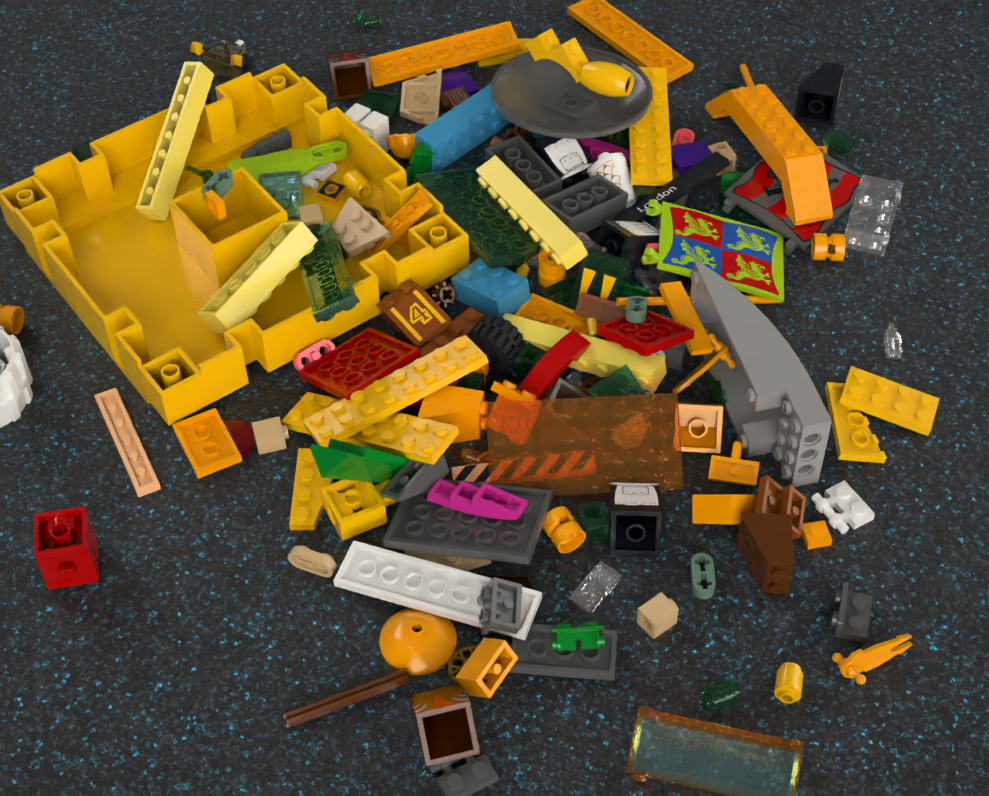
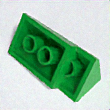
M331 438L328 447L312 443L310 447L322 478L383 483L391 480L410 460Z

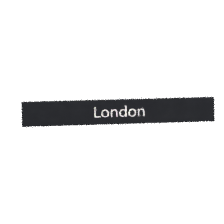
M714 152L612 220H648L652 217L645 212L646 208L649 207V200H656L659 204H662V201L668 203L675 202L730 165L729 159L718 152ZM602 227L584 238V241L588 242L594 251H596Z

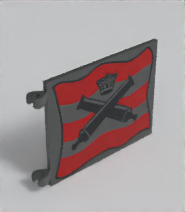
M821 151L826 169L833 218L795 226L786 214L781 180L762 158L724 192L723 196L727 199L724 201V206L721 210L728 214L737 204L788 239L783 252L791 255L797 246L805 251L811 245L813 233H823L872 183Z

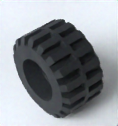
M486 314L481 317L466 334L487 356L489 362L488 371L494 375L509 373L526 351V342L523 340L522 333L518 331L519 329L512 325L510 321L505 320L501 316L497 317L495 314L490 316Z

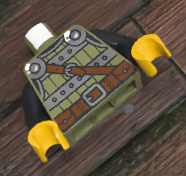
M222 40L210 48L203 47V44L199 42L191 43L190 52H195L197 55L202 56L204 65L212 73L234 79L240 75L242 70L249 68V56L246 54V44L242 40H237L235 43Z

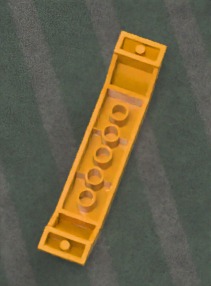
M766 84L731 89L705 104V109L713 119L731 116L781 180L786 214L795 226L833 218L823 153Z

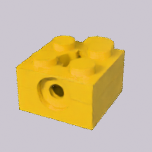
M340 480L320 488L323 507L342 541L387 523L385 507L398 502L383 497L380 494V491L390 480L375 486L372 482Z

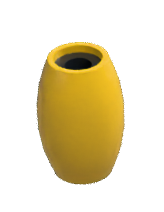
M594 61L585 63L581 71L580 82L597 94L608 97L628 96L632 91L634 75L617 64Z

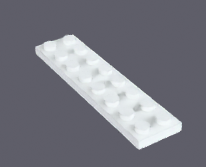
M353 540L333 582L339 588L481 628L482 624L479 623V615L483 608V601L480 600V594L483 586H487L492 578ZM522 587L521 623L517 634L493 628L490 631L525 640L542 600V592Z

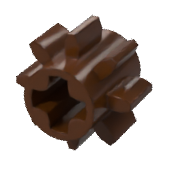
M517 125L514 126V129L508 128L504 136L506 140L518 135L527 143L530 140L527 135L528 130Z
M439 281V286H431L433 290L429 296L438 305L440 304L441 308H447V303L454 304L453 299L457 293L452 289L453 284L446 285L445 281Z

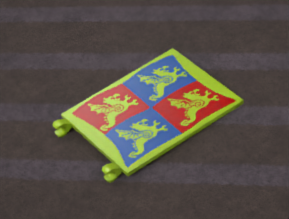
M649 200V207L645 211L646 214L649 216L660 215L658 253L652 248H645V255L641 259L644 264L657 263V269L691 278L690 273L693 271L694 261H699L739 291L783 302L784 259L783 236L781 234L665 201L659 204L656 200Z

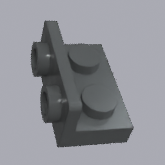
M493 577L487 586H483L480 594V600L483 601V608L479 615V623L482 624L481 633L487 635L491 628L517 634L521 623L522 584Z
M844 582L842 590L836 591L834 605L839 606L838 611H833L831 626L835 627L834 637L866 643L872 595L848 591L849 583Z

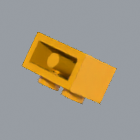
M483 638L455 678L468 695L491 698L518 660V656L505 640Z

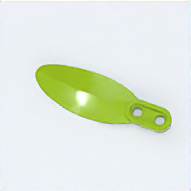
M335 140L312 146L309 149H289L232 160L228 162L227 167L231 172L243 167L258 183H279L300 177L314 170L319 165L346 158L348 147L344 141Z

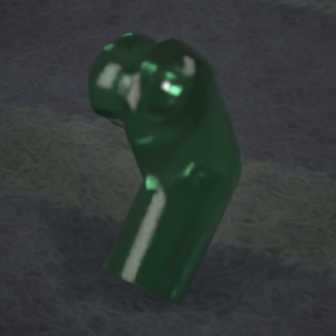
M361 11L353 13L355 24L363 27L379 25L378 16L364 18Z

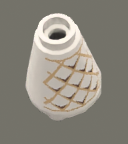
M604 152L600 154L598 160L587 169V174L590 178L600 174L627 192L629 195L626 209L632 207L636 203V195L633 185H630V171L624 154L622 152L611 154Z

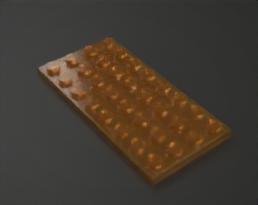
M678 393L486 402L490 484L552 490L553 496L610 493V483L659 484L660 491L684 489Z

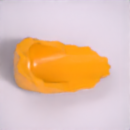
M395 133L387 136L389 148L397 158H411L412 150L415 148L414 133Z

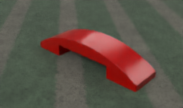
M573 329L546 352L526 376L518 390L521 392L525 390L536 395L535 399L541 402L546 396L544 392L573 360L577 361L589 348L591 342Z

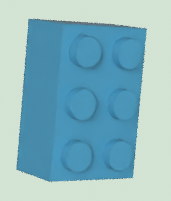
M482 256L451 278V282L454 285L453 290L457 293L455 299L485 315L495 314L497 317H503L505 313L513 314L531 299L527 278Z

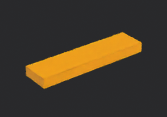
M421 188L383 225L393 237L389 240H386L384 237L376 241V246L367 249L370 257L384 249L387 250L433 206L425 189Z
M681 281L660 283L658 289L674 321L695 330L694 339L685 342L691 356L712 353L714 347Z

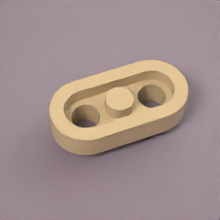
M303 545L294 546L288 554V560L292 565L322 577H331L337 568L331 555L310 550Z

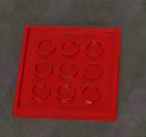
M368 327L337 346L334 350L329 351L299 370L298 374L300 379L340 399L345 398L349 400L353 392L362 391L374 381L380 380L395 370L407 366L420 358L421 353L417 347Z

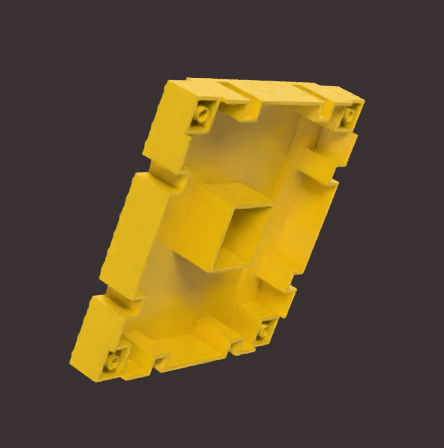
M285 63L252 77L250 72L215 87L217 101L209 105L204 104L174 198L168 201L170 210L166 221L150 220L136 210L135 207L169 108L89 143L93 157L79 162L71 152H68L33 168V176L0 190V206L5 221L23 243L26 252L145 401L153 405L169 426L249 384L246 365L257 360L269 373L292 361L298 351L320 339L332 340L381 314L376 304L380 302L379 295L387 291L391 294L400 284L409 279H412L426 290L470 265L469 235L443 212V205L430 192H428L433 206L408 229L409 251L393 243L387 250L384 249L371 257L367 249L352 257L333 239L329 232L350 196L359 205H368L379 210L381 217L387 215L391 218L421 188H425L419 182L407 187L406 170L338 107L327 110L326 96L305 76L300 78ZM284 128L290 132L292 147L287 150L297 148L309 149L312 146L335 140H341L347 144V157L333 162L336 164L337 171L324 181L318 178L315 179L319 182L316 189L304 186L298 179L279 183H258L243 167L232 171L234 185L222 198L227 217L219 221L207 209L206 201H204L202 195V187L214 173L222 169L229 170L227 167L229 161L241 159L243 151ZM351 170H358L369 181L371 187L370 194L363 199L355 197L346 188V192L336 204L318 198L317 194L328 180L343 185L345 174ZM318 203L323 217L325 235L316 236L318 241L313 245L314 249L308 255L301 258L299 266L290 271L285 276L286 280L271 291V297L265 302H261L257 307V312L252 317L247 318L244 322L223 333H214L199 318L197 313L281 222L299 221V206Z

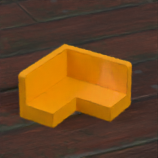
M692 494L693 524H739L741 512L754 513L757 495Z

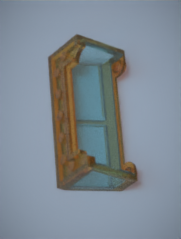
M639 705L625 771L631 773L632 780L647 783L648 778H653L727 796L796 795L805 742L794 739L781 740L782 738L777 736L773 737L668 714L663 711L658 713L659 711L652 710L653 708Z

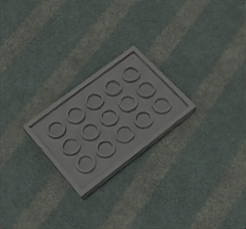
M442 479L457 486L461 482L457 480ZM467 482L479 488L483 485V483ZM489 484L529 501L518 520H506L471 515L428 501L427 497L430 490H427L400 502L383 538L384 548L529 565L553 500V491Z

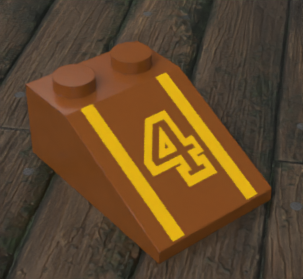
M412 279L400 284L395 291L383 297L376 304L386 323L417 348L453 322L424 289Z

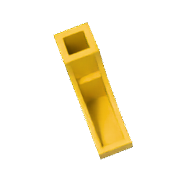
M551 28L526 43L535 61L540 59L553 60L568 70L577 83L580 82L582 68L589 61L575 37L561 45Z

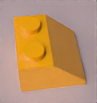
M675 402L673 451L720 454L723 420L722 404Z

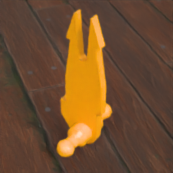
M710 333L708 337L714 347V352L707 356L701 364L672 390L674 394L684 390L716 363L719 358L725 361L730 369L735 368L736 362L731 358L728 345H724L722 341L716 339L715 334Z
M910 634L899 635L894 639L873 645L865 650L860 648L852 652L848 658H843L840 653H834L832 659L838 663L840 673L845 678L855 679L857 684L863 685L866 682V677L860 673L880 666L897 654H902L913 644L910 641L902 645L899 644L912 638Z

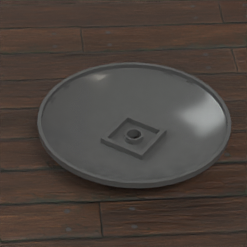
M581 47L589 62H609L631 72L634 75V84L630 94L624 97H608L597 94L586 88L581 82L577 83L568 70L559 63L549 59L535 61L530 51L510 59L497 70L491 83V97L497 110L506 119L521 128L545 136L584 139L620 132L637 123L650 108L652 86L646 74L629 60L604 50Z

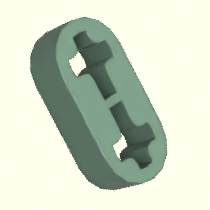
M226 169L219 170L203 185L202 195L204 201H206L204 193L211 189L220 198L225 196L234 185L233 173Z
M642 296L629 297L626 305L625 319L631 323L644 322L647 316L648 299Z
M697 553L691 558L690 565L692 592L699 599H709L714 595L716 585L714 562L710 555ZM698 563H703V566L705 567L704 571L700 570V565ZM701 581H705L707 589H702Z

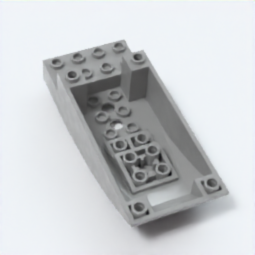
M694 261V268L690 273L692 281L690 301L703 327L710 329L709 334H715L718 341L728 345L731 358L736 362V367L730 369L727 363L719 358L708 371L738 435V441L742 443V449H744L747 457L773 452L774 459L779 461L783 478L787 479L793 487L817 483L820 477L832 420L811 378L796 353L770 320L728 281L701 262ZM702 354L701 356L705 360L710 354Z

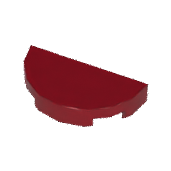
M240 420L224 421L223 423L241 457H245L250 453V449L255 443L253 429L247 423Z

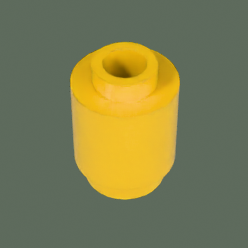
M351 170L345 174L343 185L355 197L363 199L370 194V183L358 170Z
M786 662L777 670L774 695L783 703L791 704L801 698L803 672L798 664Z

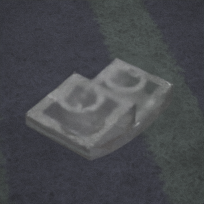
M600 561L569 598L589 614H592L604 596L609 595L622 575Z

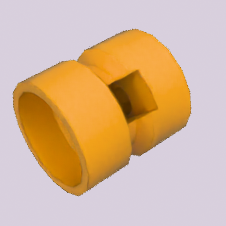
M813 233L811 241L812 260L825 261L826 258H829L830 261L844 260V234H831L828 237L826 233Z
M542 250L538 255V281L546 288H558L566 280V269L561 264L557 265L553 261L550 252L546 254Z
M0 303V326L8 334H18L24 324L23 309L20 306H5Z
M556 507L547 513L543 529L560 553L572 552L584 542L586 533L575 521L567 507Z

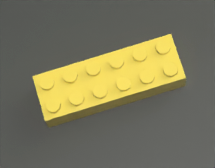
M302 221L281 222L204 305L197 315L214 333H223L244 322L247 318L252 317L257 312V307L261 302H265L271 297V291L286 280L285 276L290 271L299 266L301 258L308 255L314 249L313 245L318 239Z

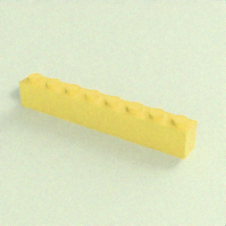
M184 62L135 207L136 210L150 220L166 221L170 210L168 201L174 198L214 74L202 62Z
M496 155L476 169L479 175L477 180L482 188H488L487 191L494 200L498 198L497 201L504 210L508 209L507 211L514 221L519 220L518 223L525 232L529 230L528 233L534 242L537 243L539 241L543 251L546 254L550 252L551 258L557 265L561 264L568 270L588 255L582 241Z
M505 313L503 316L505 320L510 321L522 333L523 340L526 342L524 354L541 359L553 345L570 332L567 329ZM581 333L579 334L591 342V345L577 361L573 360L567 366L650 391L656 390L667 373L664 356L653 353L651 356L643 357L633 350L623 348L620 344Z

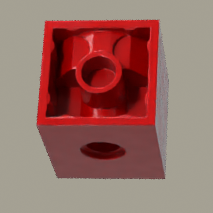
M82 506L34 514V553L48 590L99 582L98 544L86 507Z

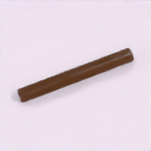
M405 668L284 712L283 720L287 728L293 727L408 684L410 676Z

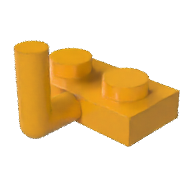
M735 441L732 445L731 458L711 455L708 480L756 487L760 462L740 459L742 443Z

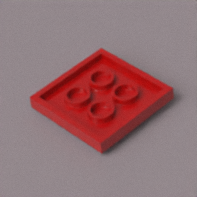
M648 309L646 320L642 323L628 322L624 315L596 325V334L605 337L608 341L620 344L625 349L633 350L643 357L651 356L653 353L667 350L669 347L681 345L688 340L694 339L695 332L694 329Z

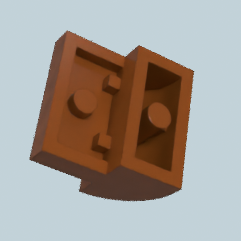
M769 475L760 477L754 513L792 515L793 539L801 537L806 497L792 485L783 488Z

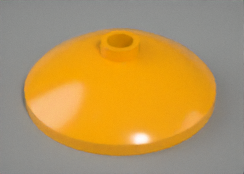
M406 608L395 613L384 624L379 637L380 650L385 661L395 670L405 668L409 675H426L441 669L449 662L456 650L457 634L450 619L417 609Z

